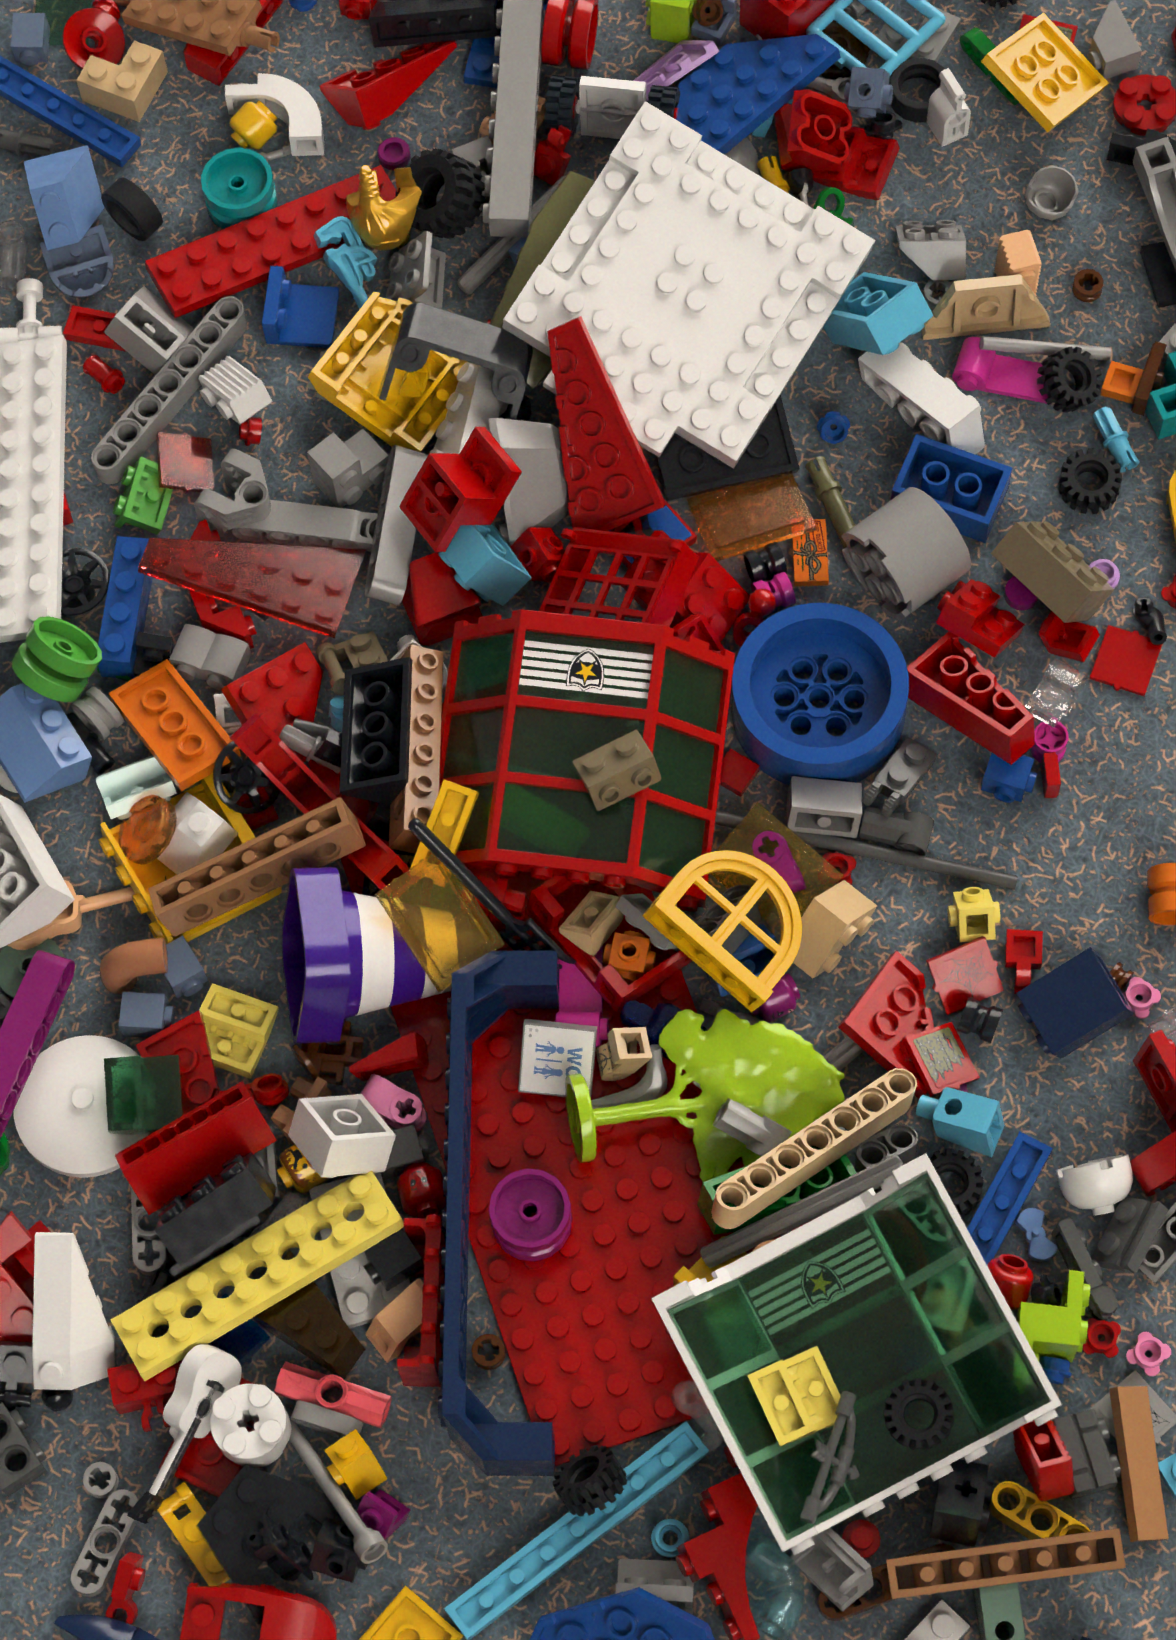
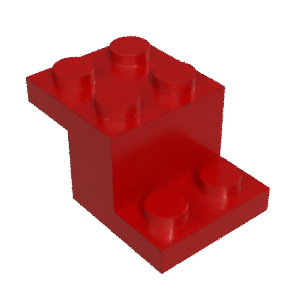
M475 427L460 454H428L399 507L435 552H445L460 525L492 524L522 471L486 427Z
M655 530L651 535L654 537L670 538L663 530ZM695 552L699 559L670 628H673L692 614L703 613L721 642L747 604L750 595L710 553ZM636 557L623 578H633L641 558ZM650 559L641 580L658 582L667 561ZM621 586L627 592L628 587ZM637 588L633 599L646 611L655 590Z

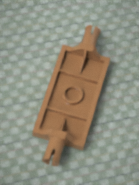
M113 0L117 5L126 7L121 17L127 25L231 56L237 46L249 47L250 45L274 52L276 48L271 45L278 47L280 42L278 32L256 26V17L262 9L259 0Z

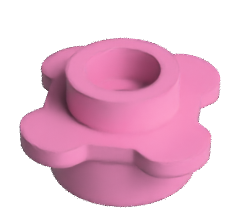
M1140 977L1130 979L1129 986L1123 993L1135 1016L1139 1019L1147 1018L1151 1006L1154 1003H1158L1161 999L1160 991L1153 988L1150 983L1143 981ZM1140 995L1143 999L1138 1001L1136 996Z
M1142 1332L1137 1337L1138 1342L1135 1347L1127 1351L1126 1359L1128 1363L1132 1365L1137 1364L1143 1368L1147 1376L1153 1377L1159 1373V1366L1162 1361L1170 1357L1171 1349L1167 1344H1163L1159 1339L1153 1337L1151 1333ZM1150 1351L1152 1353V1356L1147 1357L1145 1355V1352Z

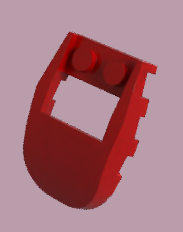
M190 1583L187 1587L180 1640H220L227 1600L265 1606L259 1640H337V1628L332 1614L327 1607L311 1597L299 1593L285 1592L276 1589V1586L267 1584L238 1585V1583H221L220 1586H198V1583Z

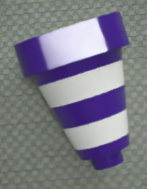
M336 867L292 868L289 876L282 923V963L293 1042H339L345 1018L451 991L452 973L489 953V939L486 929H470L469 920L464 914L342 891L340 876Z

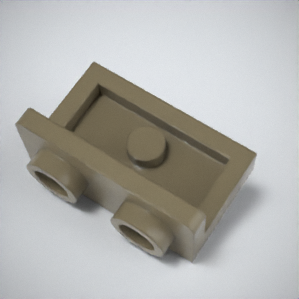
M637 729L572 761L597 811L615 804L662 779L655 758Z

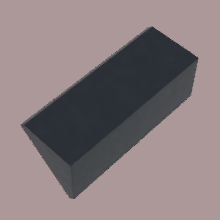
M410 657L345 670L340 793L342 795L390 805L408 783L413 661Z

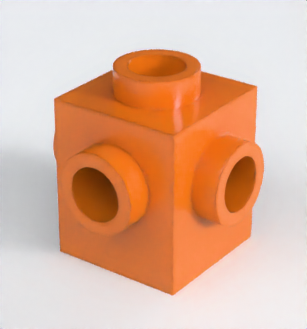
M625 931L623 934L614 933L613 943H606L603 955V965L611 964L628 985L653 969L656 960V952L651 951L649 938H645L643 934L635 931Z

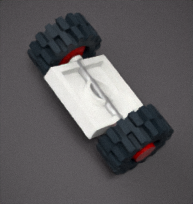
M551 76L548 85L549 91H547L546 95L547 102H545L546 133L549 134L551 128L558 130L559 125H563L572 131L571 137H574L579 122L578 116L580 115L581 135L621 139L646 101V82L581 76V80L579 77ZM652 85L647 103L677 119L679 110L677 105L680 98L679 88Z

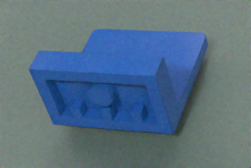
M270 266L262 318L266 344L330 348L334 338L340 295L339 288L291 284V280H286L284 267Z

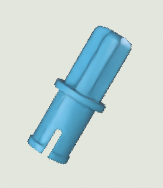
M1105 406L1094 412L1093 419L1105 440L1103 446L1110 450L1116 464L1119 463L1121 467L1120 473L1126 471L1125 467L1131 470L1138 466L1140 461L1127 440L1129 435L1127 431H1122L1111 408Z

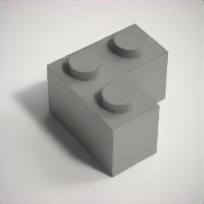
M361 429L344 443L333 432L307 452L314 484L338 508H342L346 504L352 505L361 498L363 491L373 484L379 485L384 481L389 455L364 429Z

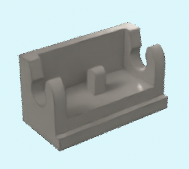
M830 1527L811 1537L815 1545L796 1555L792 1554L790 1559L791 1563L843 1612L874 1586L872 1568L866 1560Z

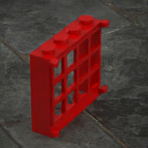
M574 527L573 530L563 528L561 537L569 539L570 542L566 547L539 611L572 615L573 611L577 610L590 612L589 617L598 618L599 614L616 616L615 620L624 621L625 617L642 619L641 623L670 627L699 559V556L683 540ZM598 553L615 555L607 575L590 573ZM624 556L641 558L632 579L615 577ZM650 559L667 561L658 582L641 580ZM586 581L603 583L594 604L578 602ZM611 585L628 587L620 608L603 605ZM637 588L655 590L646 611L629 609ZM526 634L535 642L634 653L641 651L643 648L641 646ZM537 648L540 652L575 656L579 654V652ZM598 655L601 659L629 662V658Z

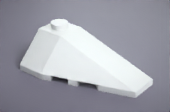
M36 1232L32 1353L34 1389L73 1390L108 1377L107 1369L116 1367L115 1336L102 1312V1303L99 1295L96 1296L88 1277L89 1270L74 1233Z

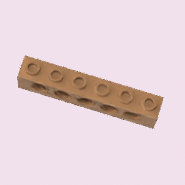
M411 644L401 657H410L413 660L409 775L407 785L390 804L389 848L416 854L420 840L409 830L408 824L412 819L418 818L427 825L439 793L443 652Z
M339 797L163 881L148 890L156 917L176 937L287 884L292 868H321L365 847L366 844L357 818L342 798Z
M1120 1528L886 1559L892 1599L1126 1568Z

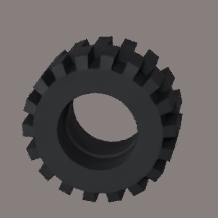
M433 148L432 151H421V157L415 155L410 159V166L405 165L404 167H411L412 177L422 191L411 227L423 232L429 231L433 236L442 239L443 237L452 239L455 234L461 236L465 233L466 227L471 228L475 224L474 218L476 216L479 217L482 212L479 208L481 204L485 203V196L482 195V191L485 190V183L480 181L483 176L479 170L475 169L476 166L472 162L450 152ZM443 184H445L443 196L436 204L438 192Z

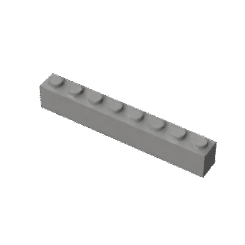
M503 0V9H497L496 27L501 29V36H495L494 52L495 56H499V63H493V83H498L497 91H491V111H496L495 119H489V139H494L493 147H487V167H492L491 175H485V195H490V202L483 204V223H489L490 236L528 237L529 235L527 232L531 224L544 20L543 0Z

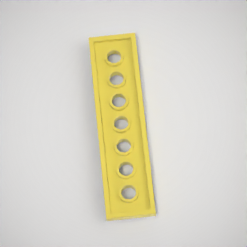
M372 1170L367 1174H356L112 1318L111 1322L144 1381H147L184 1359L186 1354L196 1345L211 1343L404 1228V1221ZM364 1210V1214L360 1219L347 1221V1217L352 1211ZM320 1230H332L330 1236L325 1240L318 1241L314 1239ZM288 1249H300L297 1256L293 1259H282L283 1254ZM258 1267L267 1268L266 1273L261 1278H250V1274L254 1269ZM227 1286L234 1287V1291L229 1297L217 1298L222 1288ZM195 1305L202 1306L197 1316L193 1318L185 1317V1313L190 1307ZM169 1325L168 1331L163 1336L152 1337L153 1331L158 1326Z

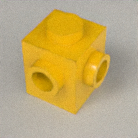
M356 1429L324 1450L332 1463L326 1469L338 1486L343 1483L346 1485L356 1500L388 1479L372 1450Z

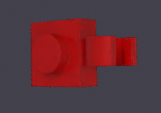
M559 125L558 130L551 128L547 141L539 142L535 151L534 175L552 186L564 176L571 159V155L564 152V149L571 137L572 131L563 125Z
M1007 929L1005 967L1015 968L1014 994H1017V992L1031 984V969L1041 970L1043 931Z
M128 1552L119 1560L110 1596L113 1598L106 1610V1617L114 1619L117 1608H122L127 1613L126 1623L132 1625L137 1619L138 1608L132 1600V1594L135 1591L139 1592L144 1582L146 1569L141 1568L143 1555Z

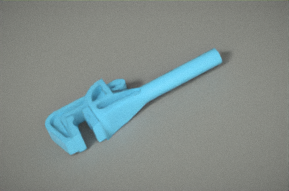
M339 216L315 231L314 238L318 248L326 247L330 243L339 244L341 238H343L345 243L338 249L331 248L326 250L323 258L325 264L351 292L360 309L368 299L363 288V280L371 281L376 273L374 265L377 257L371 250L364 247L351 220Z

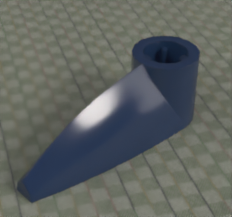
M85 1614L59 1616L54 1622L56 1626L79 1640H159L139 1627L104 1616Z

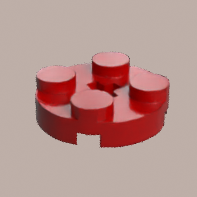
M1147 74L1124 78L1120 82L1114 96L1113 113L1115 119L1121 126L1123 124L1131 129L1130 132L1136 135L1146 136L1148 128L1161 133L1165 131L1176 119V90L1171 86L1170 79L1164 75L1154 76ZM1142 100H1148L1153 105H1151L1150 110H1144V107L1138 105V103H1141Z

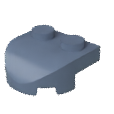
M103 224L89 228L78 243L47 250L45 242L39 243L51 281L65 295L75 298L89 297L101 292L110 283L114 273V260Z

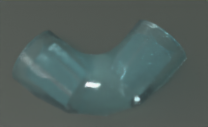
M761 1534L746 1554V1569L762 1581L767 1596L765 1604L756 1617L755 1622L758 1628L775 1640H788L798 1624L805 1603L803 1579L795 1561L785 1551L782 1552L777 1543L766 1535Z

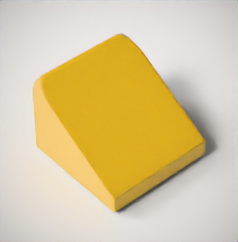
M427 361L417 371H406L399 391L400 396H422L430 374Z

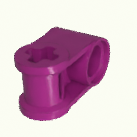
M764 831L758 834L752 845L755 858L760 859L773 868L788 884L793 894L805 890L804 879L795 859H793L785 838L779 833ZM767 838L779 844V847L774 849L775 855L773 857L769 853H763L761 849L766 846L765 840Z

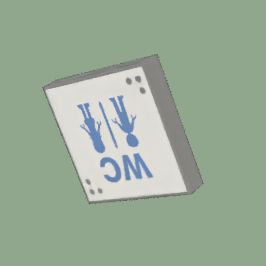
M525 1019L518 1092L566 1097L565 1082L567 1075L580 1073L585 1078L591 1098L598 1026Z

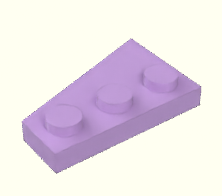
M681 40L633 81L646 82L647 102L649 101L648 95L652 85L668 87L720 51L714 41Z

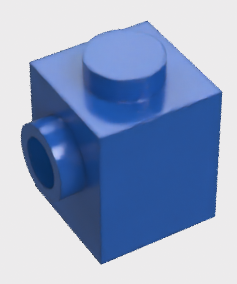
M991 753L981 790L993 793L996 799L1003 802L1011 803L1014 800L1022 802L1025 791L1032 793L1038 773L1032 771L1034 759L1022 755L1010 765Z

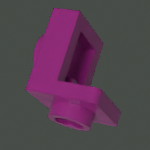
M379 1489L375 1494L367 1492L363 1496L356 1512L367 1528L379 1531L386 1540L407 1520L411 1510L382 1489Z

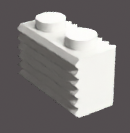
M226 356V359L221 360L220 364H215L214 368L210 367V370L205 371L204 375H199L198 380L203 387L200 390V394L210 407L216 405L218 411L226 420L232 418L239 425L272 403V399L262 380L230 356Z

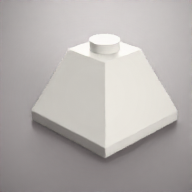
M186 792L142 847L178 875L222 854L239 833L203 802Z

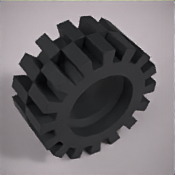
M1071 346L1062 349L1041 362L1043 366L1038 368L1037 373L1043 376L1037 378V384H1043L1044 388L1039 390L1041 396L1047 394L1048 398L1045 402L1048 405L1055 403L1053 409L1057 411L1062 409V412L1065 413L1073 412L1096 400L1095 397L1099 396L1101 392L1097 389L1102 386L1103 382L1102 380H1097V377L1102 375L1101 369L1095 371L1094 366L1098 364L1095 359L1089 361L1088 358L1091 354L1088 351L1081 353L1082 348L1080 347L1072 348ZM1064 368L1074 377L1075 391L1065 381Z
M1088 448L1085 455L1082 449L1077 450L1075 457L1070 454L1067 457V461L1062 465L1058 482L1059 494L1063 493L1062 500L1065 504L1068 501L1071 502L1070 508L1074 511L1077 506L1081 507L1080 513L1084 514L1087 513V509H1092V514H1096L1099 512L1100 507L1105 511L1109 508L1110 503L1114 504L1117 495H1119L1122 481L1121 467L1119 463L1113 465L1115 458L1111 454L1107 459L1104 458L1105 451L1101 449L1098 455L1093 454L1094 448ZM1084 472H1093L1101 477L1103 485L1098 490H1086L1078 485L1077 478Z
M946 1148L945 1153H940L939 1150L933 1152V1156L929 1157L938 1176L944 1172H953L961 1177L964 1184L962 1192L950 1198L959 1215H968L971 1209L977 1206L983 1190L984 1180L981 1177L982 1170L980 1166H975V1159L971 1155L968 1158L964 1157V1151L959 1149L958 1153H952V1148ZM929 1182L923 1183L922 1185L939 1202Z
M915 1378V1380L908 1381V1379L902 1381L901 1385L895 1386L891 1390L892 1393L889 1397L887 1396L885 1401L886 1405L885 1409H883V1416L889 1433L900 1445L906 1446L910 1450L917 1451V1449H923L925 1451L930 1450L933 1446H939L945 1438H948L951 1433V1427L954 1425V1408L950 1397L941 1386H938L929 1379L927 1381L922 1380V1378ZM914 1400H925L934 1409V1419L924 1429H914L905 1422V1408Z
M597 1445L591 1446L589 1452L584 1448L580 1450V1455L577 1457L573 1454L569 1457L570 1462L568 1464L563 1463L560 1466L562 1471L556 1472L554 1475L556 1479L553 1481L554 1490L568 1511L578 1516H584L585 1512L588 1515L595 1514V1508H599L600 1511L605 1509V1503L608 1501L613 1503L616 1500L615 1494H621L624 1490L622 1485L627 1483L625 1470L611 1449H607L603 1445L600 1448Z

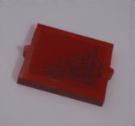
M158 432L156 440L159 487L183 490L185 494L189 493V491L201 493L203 489L214 491L211 439L188 436L185 432L181 435Z

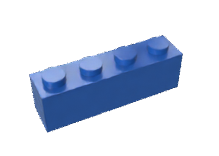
M117 536L98 646L102 651V660L98 668L102 677L116 678L115 676H128L131 679L136 677L134 674L137 655L135 644L138 632H144L156 562V554L151 539Z

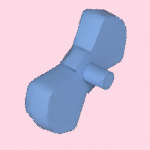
M1027 1208L1017 1216L1015 1224L1025 1233L1026 1240L1029 1243L1028 1258L1035 1262H1046L1055 1255L1057 1245L1045 1237L1046 1233L1042 1227L1045 1218L1044 1211L1036 1208Z

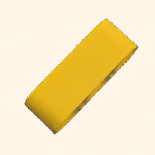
M1004 1481L999 1483L993 1490L989 1505L992 1515L1030 1540L1091 1532L1084 1524L1047 1501H1040L1036 1494L1018 1483ZM1003 1493L1011 1494L1016 1498L1018 1506L1013 1510L1003 1509L999 1505L997 1497ZM1035 1514H1043L1049 1519L1051 1527L1045 1531L1037 1530L1031 1523V1517Z

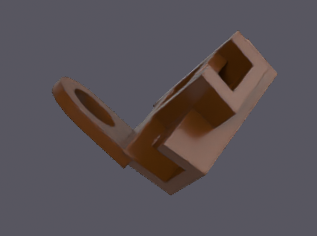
M345 1021L340 1041L329 1042L342 1044V1046L328 1045V1042H322L320 1050V1043H302L301 1048L297 1044L291 1047L294 1057L313 1081L320 1077L327 1081L328 1084L343 1085L345 1067H349L361 1059L364 1037L351 1036L352 1027L350 1021ZM323 1072L336 1074V1076L323 1075Z

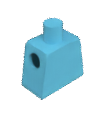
M946 1087L943 1089L939 1100L922 1095L916 1108L917 1116L932 1120L937 1137L992 1158L1005 1126L999 1101Z

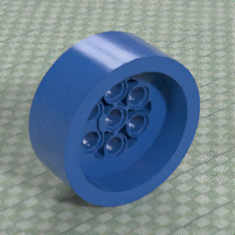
M807 603L789 607L768 617L746 638L736 657L733 669L732 722L742 749L750 760L760 765V770L773 779L789 786L791 776L855 783L867 778L889 759L898 745L903 732L909 693V675L904 656L894 638L883 626L868 615L847 606L832 603ZM799 672H805L810 677L802 680L794 675ZM834 673H838L843 675L845 678L840 681L832 680L829 676ZM787 699L792 704L783 707L776 704V701ZM821 700L827 705L817 708L811 705V702ZM855 701L860 703L862 707L851 709L846 706V703ZM797 727H803L809 732L805 735H797L792 730ZM836 728L842 730L844 734L832 736L827 731Z

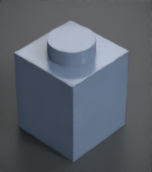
M13 13L11 50L16 62H21L28 66L37 65L39 62H48L51 29L45 13Z
M182 935L166 944L168 972L162 974L176 998L182 995L188 997L196 994L203 988V983L208 981L204 969Z
M122 992L119 1028L124 1037L149 1038L174 1024L175 1008L170 1006L166 994Z

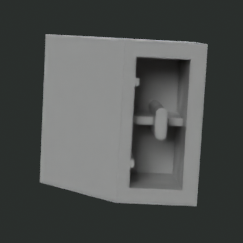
M143 286L115 315L104 333L156 375L194 328L183 318H174L168 306Z

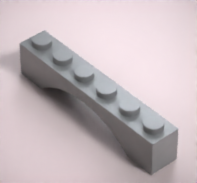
M1165 137L1136 147L1133 166L1176 270V156L1169 138Z

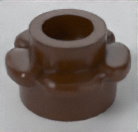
M697 0V4L692 9L693 17L698 19V23L702 26L718 23L724 12L721 0ZM706 7H709L710 10L706 13L705 9Z

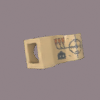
M646 1027L613 1028L607 1034L609 1041L599 1046L595 1051L601 1079L604 1081L624 1079L637 1072L652 1058ZM637 1042H639V1045H640V1053H638V1054H637Z

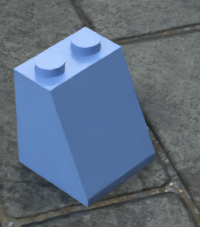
M88 145L24 161L30 194L47 250L80 242L105 208L102 203V195Z

